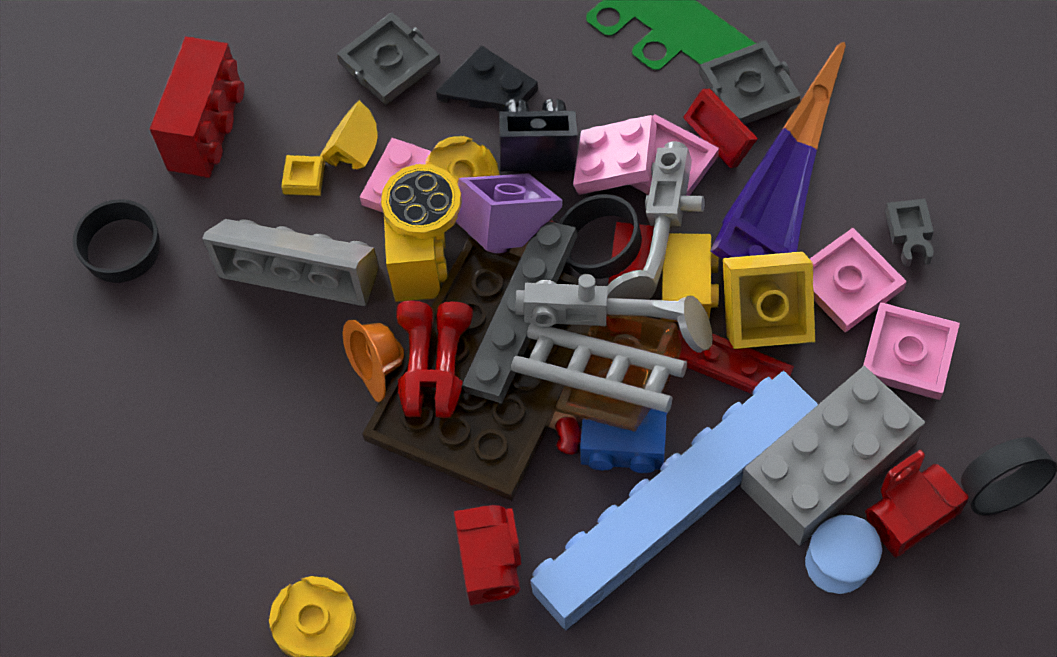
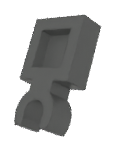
M926 198L887 203L885 214L892 244L904 243L901 253L902 264L905 267H910L912 261L911 253L913 252L923 255L925 265L930 264L934 250L927 240L932 239L934 230Z

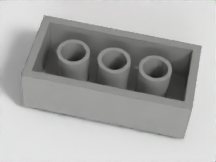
M863 366L749 463L743 471L741 488L800 546L814 534L819 525L832 518L916 444L925 421L866 366Z

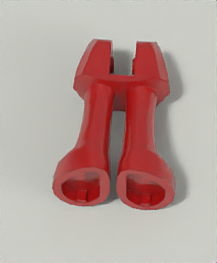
M404 301L397 305L396 312L398 324L409 335L407 373L398 379V392L403 413L406 417H421L423 387L436 388V417L451 418L458 403L463 383L462 380L455 376L457 345L460 336L471 325L473 310L469 305L455 301L444 302L438 306L435 370H428L430 338L434 321L433 310L428 304L421 301Z

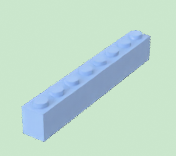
M782 371L773 380L770 377L762 380L753 390V396L744 404L740 402L733 404L724 413L723 421L713 429L710 427L703 429L693 439L691 448L682 455L675 453L670 456L661 466L660 470L662 472L651 481L647 478L640 481L629 493L630 498L619 507L616 505L610 506L598 518V525L587 534L584 531L576 534L566 544V551L555 560L552 558L545 560L534 570L532 574L534 578L530 580L532 593L565 631L741 484L744 468L818 405L785 371Z

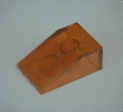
M607 314L606 326L591 325L587 334L589 337L675 359L679 358L682 350L676 323L646 316ZM591 354L583 373L605 379L613 360ZM630 364L622 383L645 389L652 370ZM669 374V376H668V378H667V381H666V383H665V385H664L663 390L665 389V387H666V386L668 385V383H669V380H670V378H671V375H670V374ZM566 385L556 405L557 412L634 432L651 409Z

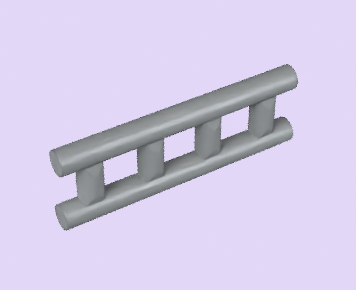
M530 323L527 331L528 338L537 340L530 357L525 358L516 355L511 364L513 372L666 413L669 412L672 405V396L661 394L669 374L683 377L687 369V362L554 327H539L534 323ZM553 345L575 350L567 368L545 363ZM591 354L613 360L605 379L583 373ZM630 364L652 370L645 389L622 383Z

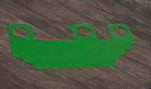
M602 0L586 15L588 23L605 35L616 34L633 17H636L652 30L633 47L632 54L648 67L655 70L665 66L680 51L699 64H703L756 44L696 0ZM604 8H613L618 11L620 20L614 26H603L597 21L598 12ZM653 41L662 43L666 47V55L656 61L647 59L643 54V48L647 43Z

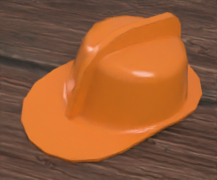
M348 320L344 324L342 333L347 357L356 373L363 379L374 400L382 402L386 391L385 377L402 364L404 348L386 325L382 323L361 325L356 320Z

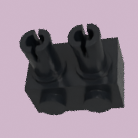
M515 99L508 101L505 105V112H499L500 172L575 170L578 139L576 111H566V105L560 99H556V107H553L552 99L546 100L542 105V111H529L528 103L524 100L519 99V107H515Z

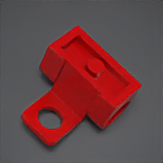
M922 450L917 451L887 473L881 488L883 499L865 510L867 521L875 527L880 540L895 558L961 514L969 499L962 488L941 466L933 464L923 472L919 471L925 458Z
M489 505L454 511L470 605L503 600L518 594L521 589L517 567L522 563L513 509Z

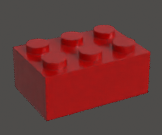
M187 36L183 40L150 126V132L167 171L210 178L214 164L218 165L221 160L223 139L225 134H229L232 130L233 112L236 103H241L244 96V83L240 81L237 72V61L233 59L228 43Z

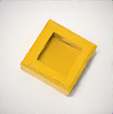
M286 155L281 185L283 194L321 196L325 169L324 157Z

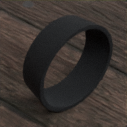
M613 195L588 197L572 206L560 220L559 224L575 227L577 234L586 224L604 216L622 217L634 226L633 234L626 247L618 255L606 262L594 265L579 264L573 261L570 252L566 262L580 275L589 274L595 279L612 277L624 271L637 257L642 244V235L633 207L624 199Z
M116 199L98 204L86 212L76 225L73 234L74 252L85 267L99 279L119 283L138 278L151 268L159 254L160 241L154 216L146 207L131 200ZM126 219L141 222L152 231L153 239L150 247L133 264L112 270L97 268L90 264L88 259L90 241L103 226L114 221Z
M1028 437L1016 438L1001 443L977 457L963 472L961 484L969 498L968 501L974 513L978 515H993L1015 508L1040 493L1056 476L1057 463L1037 440ZM1022 466L1021 468H1019L1017 471H1015V472L1012 473L1011 475H1009V476H1007V477H1005V478H1003V479H1001V480H999V481H997V482L992 483L994 480H996L997 478H999V477L1002 476L1003 474H1005V473H1007V472H1009V471H1011V470H1013V469H1015V468H1017V467Z

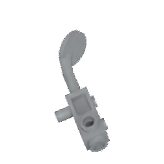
M672 141L666 143L664 148H657L655 163H652L651 167L652 181L650 192L645 200L649 224L654 226L649 256L643 270L631 271L614 279L608 285L607 298L650 300L656 290L664 264L670 226H681L683 211H704V196H686L692 159L689 149L683 143Z
M589 274L580 276L578 285L556 284L551 280H540L536 283H525V290L516 291V315H524V322L534 323L539 327H550L554 324L606 326L607 314L651 316L678 321L685 341L695 352L708 350L712 345V328L708 315L700 301L691 295L683 297L679 301L607 298L608 286H595V278Z

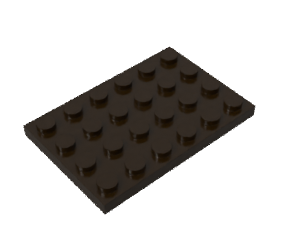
M468 238L431 306L434 313V321L430 338L428 370H435L438 346L437 308L444 302H462L469 305L473 310L471 325L459 338L455 359V376L464 381L521 259L520 256L507 251L503 253L486 251L475 239ZM561 272L556 284L578 285L579 278ZM554 324L550 326L593 337L598 328L595 325ZM531 339L523 357H530L537 340ZM553 345L545 363L567 368L575 350ZM408 348L402 364L396 370L385 391L383 401L377 405L362 433L364 441L512 501L568 386L516 372L503 403L465 393L462 387L458 403L451 418L436 417V388L423 387L421 417H406L403 413L398 392V379L407 373L409 362Z

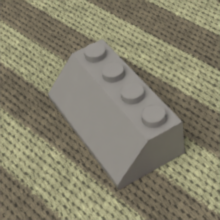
M224 219L207 230L203 236V242L219 278L365 307L367 306L379 268L375 248L363 242L351 241L348 243L333 240L324 234L307 235L296 233L292 229L282 226L270 228L260 226L246 219L240 221Z

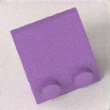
M529 173L459 178L458 181L462 204L456 223L483 246L486 251L492 253H503L507 251V248L523 247L562 208L563 200Z

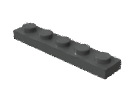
M548 221L529 240L463 381L462 387L465 393L503 403L516 372L511 370L513 358L516 355L523 357L531 341V338L527 337L530 323L524 322V315H516L515 312L516 291L525 290V283H536L540 280H551L557 283L578 237L575 227Z

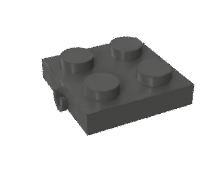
M392 12L336 53L338 62L353 75L354 79L359 80L362 86H365L385 105L441 63L440 54L424 41L420 30L416 27L410 29Z
M766 40L700 64L699 75L706 87L710 88L744 124L798 105L800 102L801 94L789 77L790 71L785 61L779 62Z

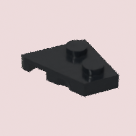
M481 45L436 90L437 100L443 103H448L449 99L468 101L469 106L473 108H493L498 112H505V105L510 100L515 99V107H519V99L528 102L538 91V81Z

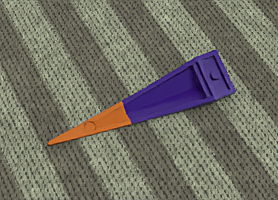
M845 42L836 46L723 219V225L710 252L722 260L723 258L797 252L811 173L829 101L846 47Z

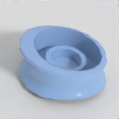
M838 515L826 520L819 525L812 535L806 553L805 565L809 577L817 587L830 593L843 594L854 591L868 579L879 564L882 554L880 537L874 526L865 519L854 515Z

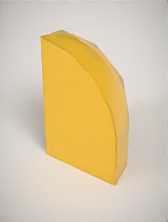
M360 100L342 119L320 157H324L325 162L333 166H337L338 162L341 161L352 164V169L362 168L366 166L375 149L378 138L376 122L370 110Z

